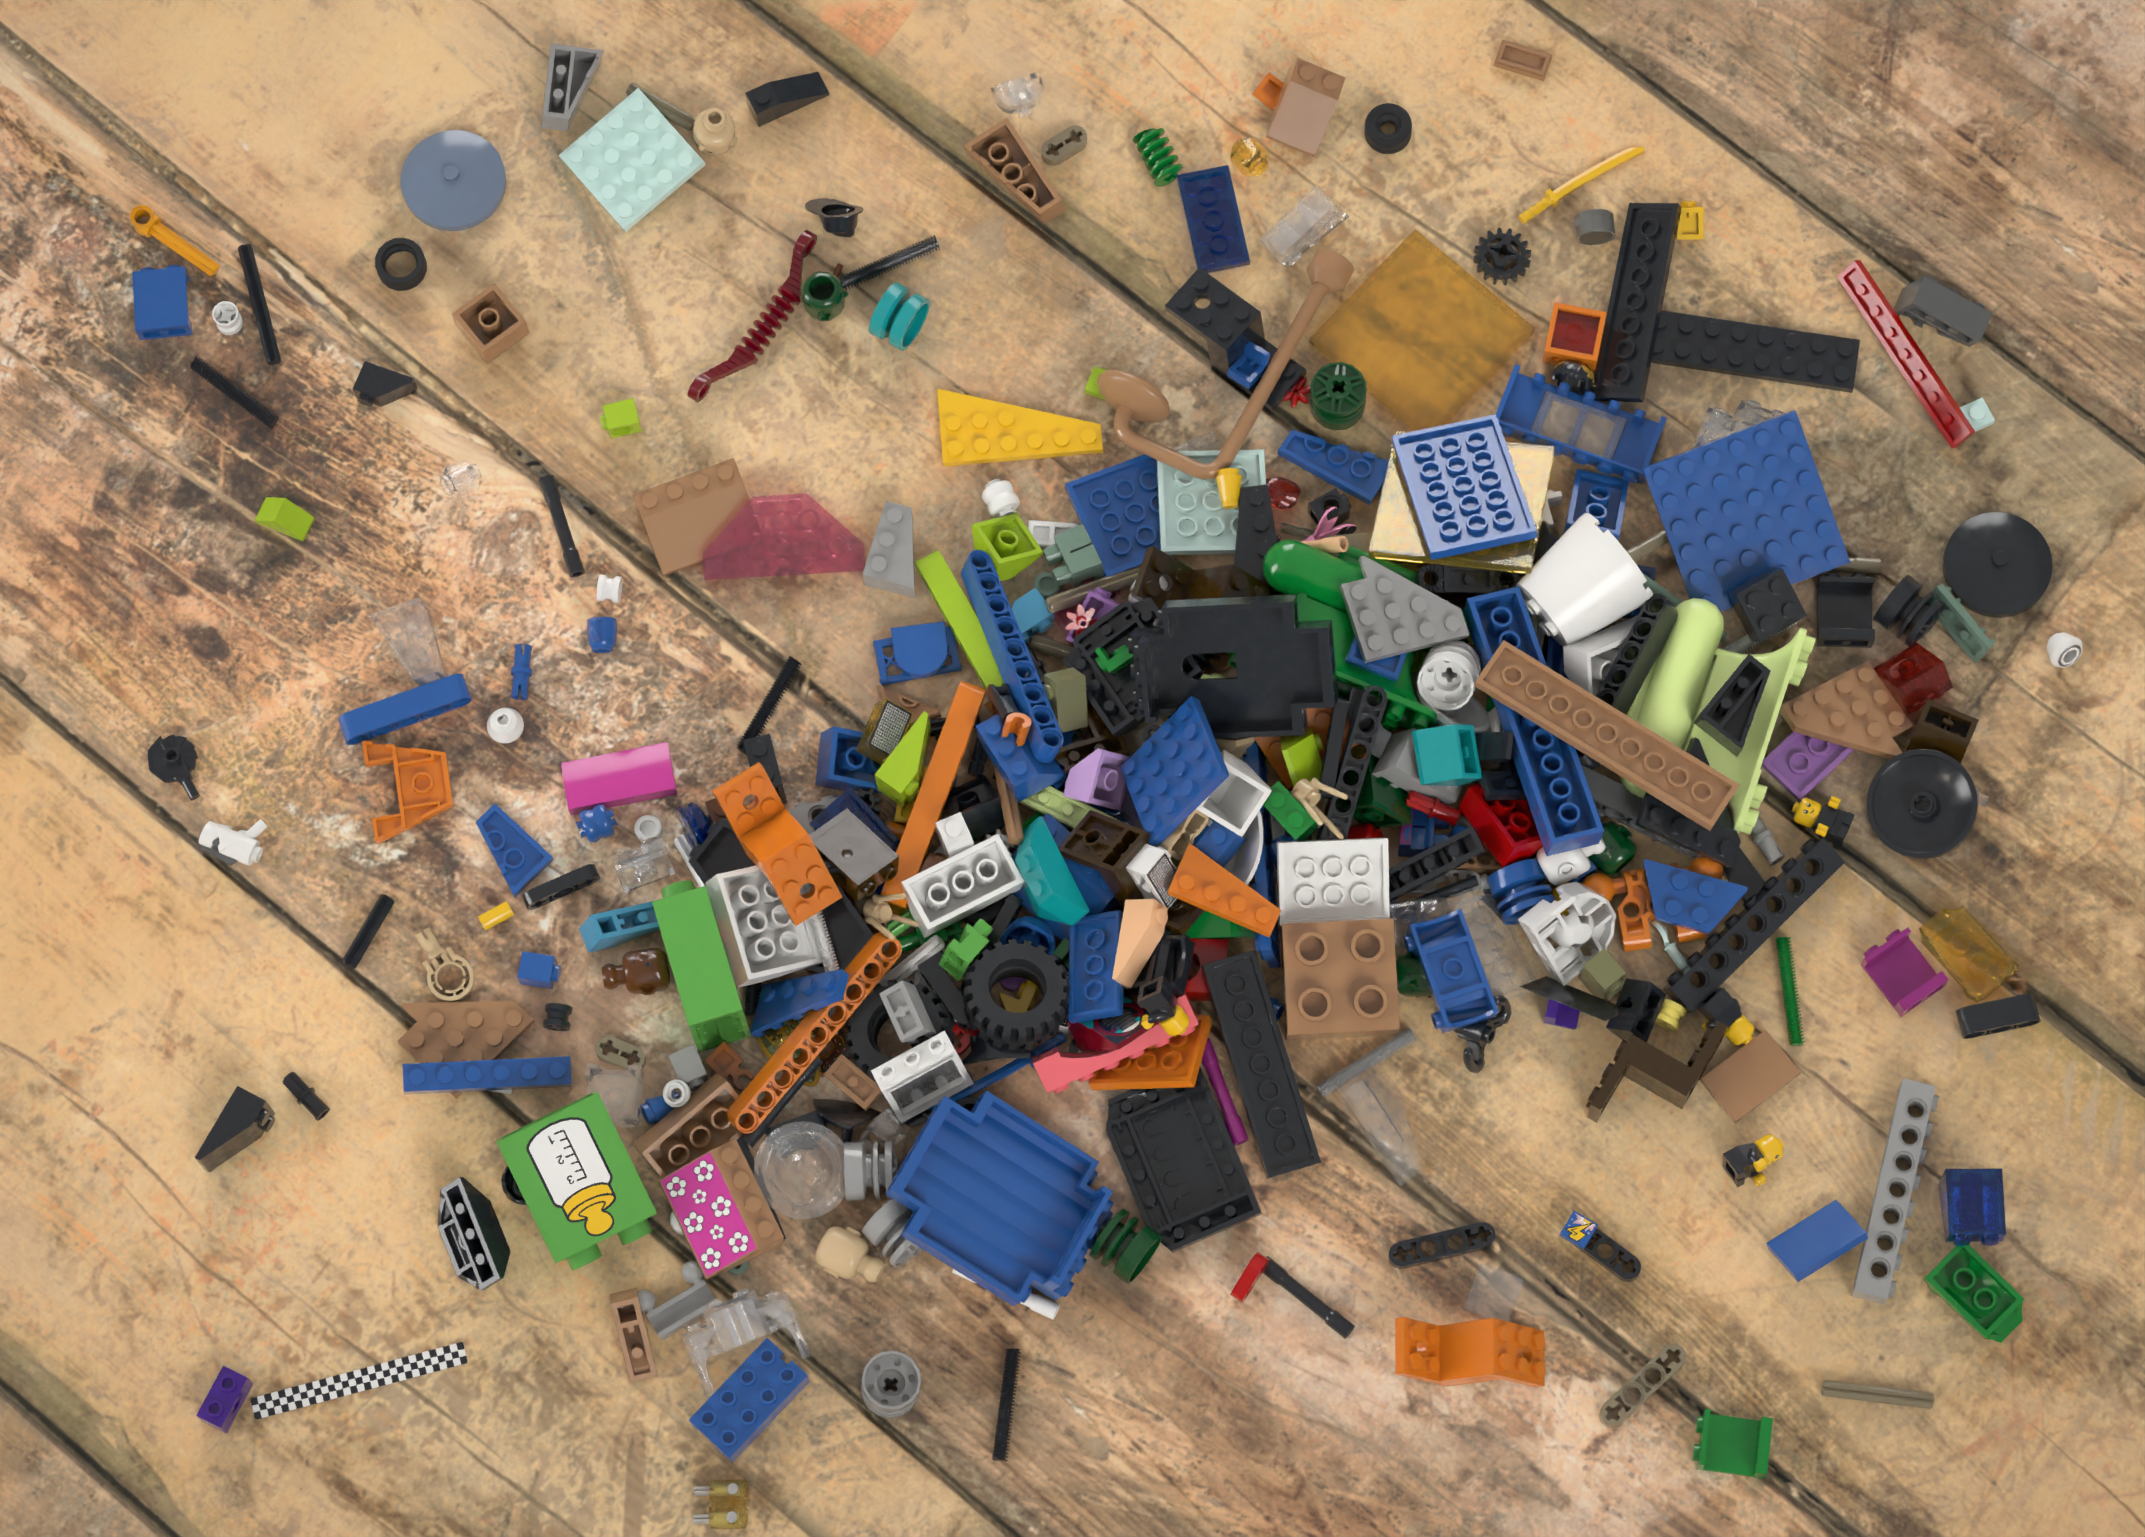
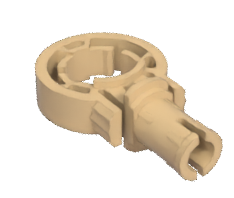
M430 927L423 930L428 941H426L421 932L416 934L415 938L419 941L436 970L435 972L433 971L427 960L422 963L427 971V983L432 994L444 1002H458L468 996L474 986V973L468 961L456 955L451 947H447L446 951L452 959L451 962ZM440 958H442L444 962L441 965H439V963L437 962V960H439ZM456 967L462 971L463 977H466L463 968H467L470 980L466 989L464 988L466 979H463V983L457 989L445 990V994L453 996H444L435 990V984L441 992L443 990L442 986L438 983L439 974L443 969ZM432 976H435L434 982H432Z

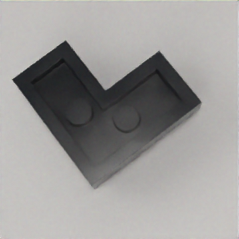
M1512 754L1511 760L1498 763L1500 771H1483L1481 773L1482 779H1479L1486 801L1527 800Z

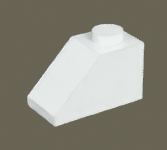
M961 812L935 823V831L947 858L975 846Z

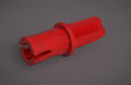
M1410 791L1406 798V806L1427 814V817L1430 819L1435 817L1454 826L1460 816L1459 809L1439 802V799L1436 797L1431 799L1415 791Z

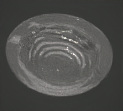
M807 1121L789 1123L773 1131L760 1146L754 1164V1177L768 1205L778 1213L795 1219L816 1218L834 1209L846 1194L844 1143L838 1135L823 1125Z

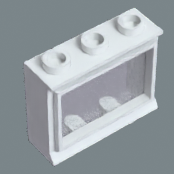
M945 1031L871 1070L900 1124L936 1105L943 1097L949 1098L974 1084Z

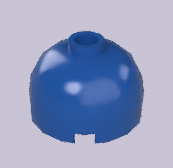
M1033 916L1019 917L1013 920L1003 932L1000 940L1002 945H1006L1008 940L1016 939L1019 944H1024V940L1033 941L1032 946L1036 948L1039 945L1046 947L1048 955L1054 953L1056 945L1054 932L1050 926L1040 918Z

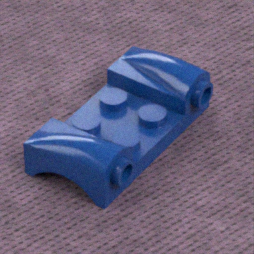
M1462 909L1455 910L1430 921L1409 925L1406 935L1403 936V941L1408 952L1412 951L1415 956L1418 955L1436 1004L1434 1013H1431L1434 1027L1436 1029L1440 1028L1442 1033H1446L1496 1017L1499 1011Z

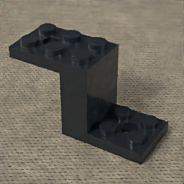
M1199 267L1166 303L1165 309L1207 340L1211 367L1252 396L1262 377L1250 389H1247L1227 376L1228 369L1244 354L1245 346L1249 341L1270 353L1269 363L1278 348L1265 340L1261 312ZM1200 299H1208L1210 301L1209 306L1206 308H1198L1195 304ZM1290 358L1264 406L1273 412L1285 396L1307 374L1306 369Z

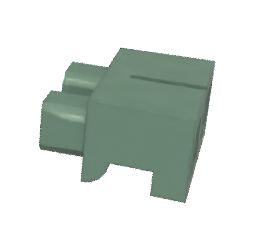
M1083 524L1054 536L1055 544L1043 549L1044 557L1049 566L1061 561L1064 564L1052 570L1058 586L1072 582L1076 588L1081 584V581L1094 577L1095 580L1104 577L1102 562Z

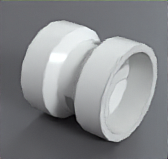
M222 301L212 310L213 320L221 333L233 335L240 331L243 320L234 303Z

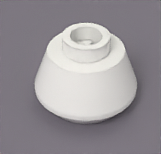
M2065 632L2056 633L2048 640V656L2051 664L2055 667H2068L2074 664L2082 654V641L2073 635Z
M500 708L494 711L487 721V731L490 737L499 743H511L517 740L524 729L522 716L512 708Z

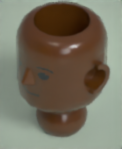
M660 948L629 951L624 954L622 965H604L602 967L604 987L612 990L619 985L625 984L630 993L652 995L655 992L665 990L670 985L669 965L665 951Z

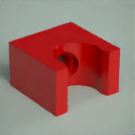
M1190 938L1195 943L1192 960L1199 966V972L1194 978L1187 981L1185 992L1189 1000L1211 1001L1201 966L1227 958L1228 940Z

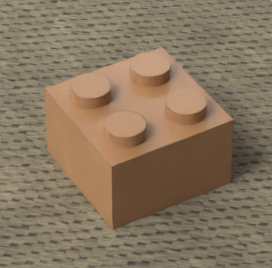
M495 283L452 313L458 329L487 364L530 334L524 318Z

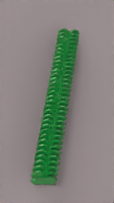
M1777 937L1775 941L1777 942L1776 948L1779 949L1777 950V955L1779 956L1778 959H1780L1778 960L1780 962L1779 968L1781 969L1779 971L1781 972L1782 989H1784L1782 990L1784 992L1783 998L1785 999L1784 1008L1786 1009L1785 1015L1788 1019L1786 1020L1788 1022L1787 1028L1789 1029L1788 1035L1790 1036L1789 1039H1791L1789 1040V1045L1803 1046L1802 1043L1805 1041H1802L1804 1037L1801 1036L1804 1034L1801 1033L1804 1031H1801L1803 1027H1800L1803 1024H1800L1802 1021H1799L1802 1017H1799L1801 1014L1798 1013L1801 1011H1798L1800 1007H1797L1800 1005L1797 1004L1800 1001H1797L1799 997H1796L1799 994H1796L1798 991H1795L1798 987H1795L1797 984H1794L1797 980L1794 981L1796 977H1793L1796 975L1793 974L1796 971H1792L1795 969V967H1792L1795 964H1792L1794 961H1791L1794 957H1791L1793 954L1790 953L1793 951H1790L1792 947L1789 946L1792 944H1789L1791 941H1788L1791 937Z

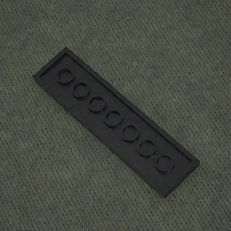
M1629 203L1594 375V383L1591 390L1595 394L1596 401L1644 402L1682 207L1679 203Z
M1662 310L1651 363L1852 393L1860 340Z
M1255 950L1202 965L1201 969L1266 1178L1269 1179L1321 1163Z

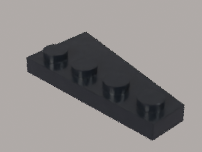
M1268 484L1242 487L1239 498L1234 565L1267 584L1263 574L1264 556L1277 543Z

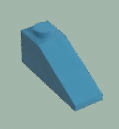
M653 901L590 915L579 928L588 953L612 948L660 930L652 904Z

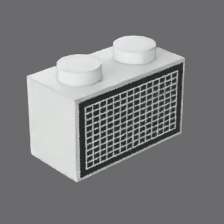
M1145 844L1126 866V869L1145 899H1155L1169 908L1177 899L1168 895L1167 892L1178 868L1170 860L1171 855L1166 849L1160 846L1154 847Z

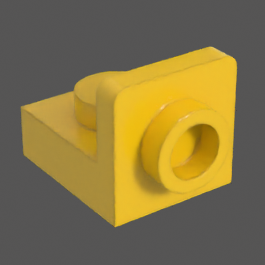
M1681 201L1682 208L1676 239H1704V207L1697 206V201Z

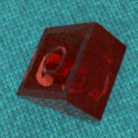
M1915 643L1912 647H1908L1873 668L1906 714L1918 711L1926 704L1927 699L1939 698L1953 688L1944 662L1919 643Z

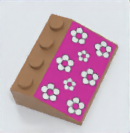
M736 1139L708 1151L659 1180V1184L706 1280L782 1246L784 1236Z

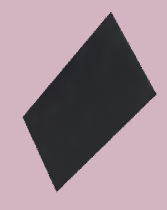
M1547 976L1520 986L1603 1021L1631 1011L1567 984L1563 986L1557 980Z

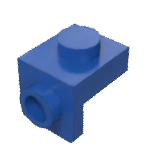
M1249 341L1245 346L1244 354L1228 369L1227 376L1245 388L1250 389L1267 369L1270 353Z

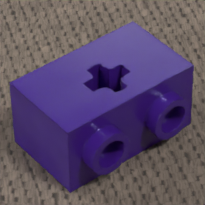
M223 1366L196 1416L202 1422L227 1434L253 1383L249 1378Z

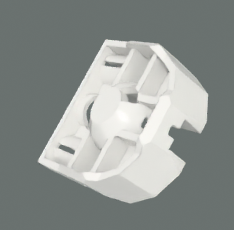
M1578 882L1560 885L1556 889L1561 899L1560 901L1554 900L1552 903H1549L1543 899L1518 919L1547 972L1563 986L1581 973L1583 964L1603 948L1607 950L1614 935L1616 913L1608 899ZM1568 907L1569 915L1561 916L1560 913ZM1549 936L1560 946L1554 949L1546 938ZM1588 944L1593 948L1591 951L1592 955L1590 957L1584 956L1579 947Z

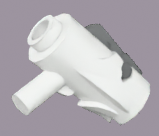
M260 819L248 831L240 830L236 832L232 830L233 827L209 821L201 832L199 844H201L200 847L203 851L230 866L236 862L251 866L254 862L257 863L262 856L263 848L260 847V841L255 838L267 828V825Z

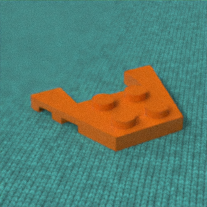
M362 741L366 767L394 763L400 813L372 818L376 844H381L454 807L446 752L413 747L410 749L396 747L393 744L385 743L383 745L373 743L372 741Z

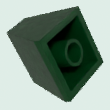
M1362 745L1351 749L1353 758H1359L1364 753ZM1371 754L1353 819L1361 823H1372L1376 828L1411 825V809L1405 804L1408 792L1400 787L1394 788L1390 785V781L1382 776L1377 778L1372 775L1379 757ZM1348 770L1343 775L1345 784H1352L1356 780L1354 770ZM1339 797L1336 801V809L1338 811L1345 810L1348 806V799L1344 800Z

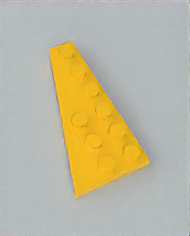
M937 388L944 467L1103 453L1101 424Z

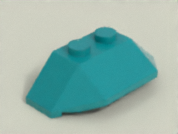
M1037 817L1024 830L1025 839L1019 846L1014 863L1025 881L1022 888L1037 917L1075 925L1090 910L1043 817Z

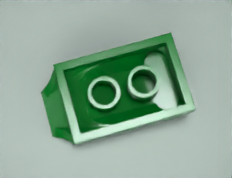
M1964 1239L1923 1279L1931 1292L1939 1295L1984 1339L2001 1343L2023 1321L2022 1304L2025 1299Z

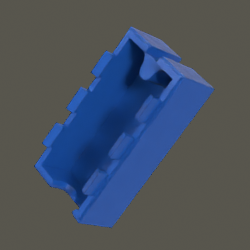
M768 1338L758 1346L689 1419L691 1425L703 1434L731 1463L744 1452L810 1382L808 1375L792 1360L788 1364L784 1361L786 1359L784 1353Z

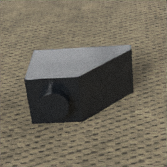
M365 361L354 384L353 391L361 404L366 406L374 404L382 407L415 393L418 387L412 377Z

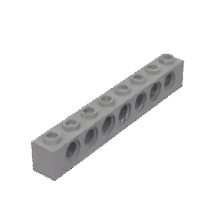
M1903 1078L1899 1085L1866 1228L1868 1239L1863 1241L1851 1296L1880 1304H1885L1888 1297L1893 1298L1896 1281H1892L1894 1270L1899 1271L1902 1261V1255L1898 1254L1900 1243L1905 1244L1909 1229L1904 1227L1906 1217L1911 1218L1915 1203L1910 1200L1912 1190L1917 1191L1921 1175L1916 1174L1918 1164L1923 1165L1927 1148H1923L1922 1145L1924 1137L1929 1138L1933 1122L1928 1121L1930 1111L1935 1112L1939 1096L1934 1095L1936 1086ZM1907 1108H1918L1921 1111V1117L1914 1118L1910 1116ZM1904 1133L1912 1134L1915 1138V1143H1905L1901 1135ZM1899 1159L1905 1160L1909 1164V1170L1902 1171L1898 1169L1895 1161ZM1889 1187H1900L1903 1191V1196L1894 1197L1890 1193ZM1886 1212L1893 1213L1897 1217V1223H1887L1883 1218V1214ZM1877 1240H1888L1891 1244V1249L1888 1251L1881 1250L1877 1245ZM1875 1265L1881 1266L1885 1271V1276L1880 1278L1874 1276L1871 1272V1267Z

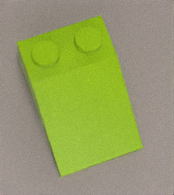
M925 711L875 773L878 790L903 808H905L908 802L912 804L916 800L921 786L931 733L929 714Z

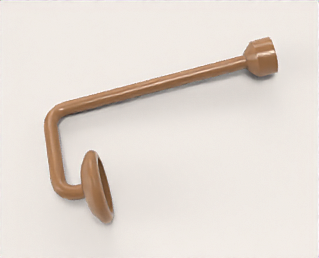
M1321 248L1316 251L1307 267V273L1313 286L1222 450L1213 462L1206 464L1198 462L1133 431L1129 425L1130 419L1146 423L1162 422L1167 419L1170 414L1169 403L1158 389L1142 378L1125 371L1112 369L1101 373L1097 384L1106 402L1116 410L1113 425L1119 440L1128 447L1192 477L1203 480L1215 479L1218 476V470L1229 468L1326 293L1344 290L1354 272L1352 263L1343 255L1333 250Z

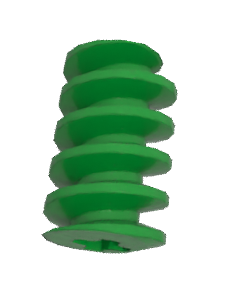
M1164 128L1147 129L1138 133L1133 138V142L1137 144L1136 148L1141 153L1142 160L1146 162L1145 166L1147 170H1150V176L1152 179H1155L1154 184L1157 187L1173 182L1177 178L1178 172L1183 168L1182 164L1173 165L1179 159L1177 155L1169 156L1174 151L1173 146L1164 147L1170 141L1168 137L1160 138L1165 133Z

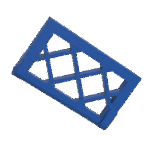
M949 626L945 627L948 641L947 646L950 651L948 652V657L951 658L952 664L942 666L932 676L961 671L962 665L959 661L955 636ZM892 637L873 641L880 674L879 681L882 686L919 679L910 676V674L899 668L894 661V654L891 658L883 654V648L893 647ZM892 664L903 671V673L888 676L887 670Z

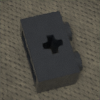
M1626 978L1616 1005L1631 1011L1609 1019L1606 1028L1622 1040L1628 1041L1633 1034L1647 1042L1666 993L1652 982Z

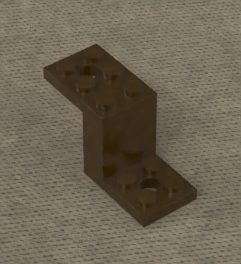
M1154 546L1148 547L1131 593V597L1138 601H1145V598L1151 597L1159 609L1162 608L1166 600L1285 595L1234 564L1193 570ZM1161 576L1167 581L1168 586L1166 590H1163L1159 583Z
M1090 810L1058 847L1062 857L1099 871L1123 911L1125 900L1145 899L1127 871L1126 866L1145 844H1149V833ZM1176 899L1168 908V920L1165 924V930L1177 935H1185L1205 910Z
M1719 1021L1714 1028L1709 1026L1699 1045L1701 1051L1695 1049L1687 1063L1688 1065L1633 1034L1628 1041L1623 1039L1613 1059L1615 1064L1609 1063L1601 1076L1602 1079L1599 1083L1602 1085L1601 1088L1595 1086L1588 1098L1586 1107L1589 1108L1587 1118L1597 1123L1623 1077L1630 1079L1683 1109L1723 1041L1728 1026Z

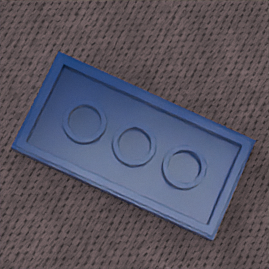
M1121 910L1087 915L1077 924L1070 925V997L1068 1020L1071 1023L1123 1015V985L1112 979L1123 917Z

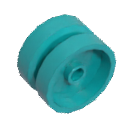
M898 282L893 283L884 293L873 312L868 328L869 333L882 340L889 336V344L904 351L920 332L929 312L930 300L917 293L910 297L909 288Z

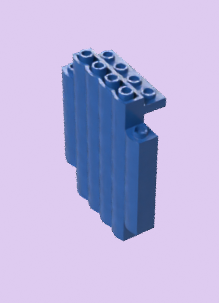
M988 1091L980 1095L971 1112L946 1096L939 1100L885 1193L913 1211L900 1236L1012 1306L1020 1302L1025 1303L1032 1292V1288L1029 1287L1030 1285L1053 1300H1057L1062 1296L1066 1297L1074 1285L1071 1279L1075 1272L1079 1274L1087 1262L1084 1256L1088 1249L1091 1250L1094 1246L1100 1227H1104L1111 1219L1113 1212L1110 1210L1114 1202L1109 1200L1113 1191L1105 1186L1096 1191L1089 1187L1098 1174L1095 1168L1099 1161Z

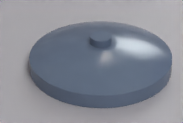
M448 130L425 138L409 153L401 172V190L410 211L424 224L444 231L465 230L484 222L499 207L506 190V172L499 153L486 139L468 131Z

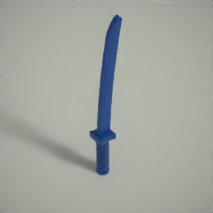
M1060 1032L1029 1052H1032L1033 1056L1036 1057L1062 1045L1067 1039ZM1017 1058L973 1082V1085L949 1097V1099L957 1102L1007 1077L1028 1064L1035 1068L1033 1058ZM936 1105L930 1107L928 1110H933Z

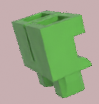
M979 919L973 927L967 923L959 941L956 939L951 941L938 965L960 982L966 973L969 972L972 961L979 959V953L986 948L989 942L987 937L993 928L982 919Z

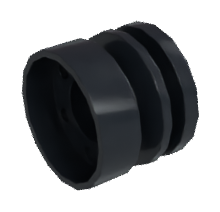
M1906 575L1881 604L1873 620L1886 630L1891 629L1897 623L1901 626L1897 631L1896 638L1901 639L1909 631L1910 634L1904 644L1910 648L1917 641L1924 638L1939 619L1945 602L1938 599L1930 607L1929 604L1935 594L1930 592L1920 599L1918 596L1923 585L1910 575Z

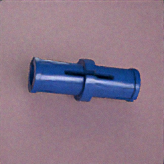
M522 644L515 645L514 667H511V675L513 676L511 698L515 700L519 698V689H521V700L528 699L529 677L532 676V669L530 668L532 646L524 644L523 655Z

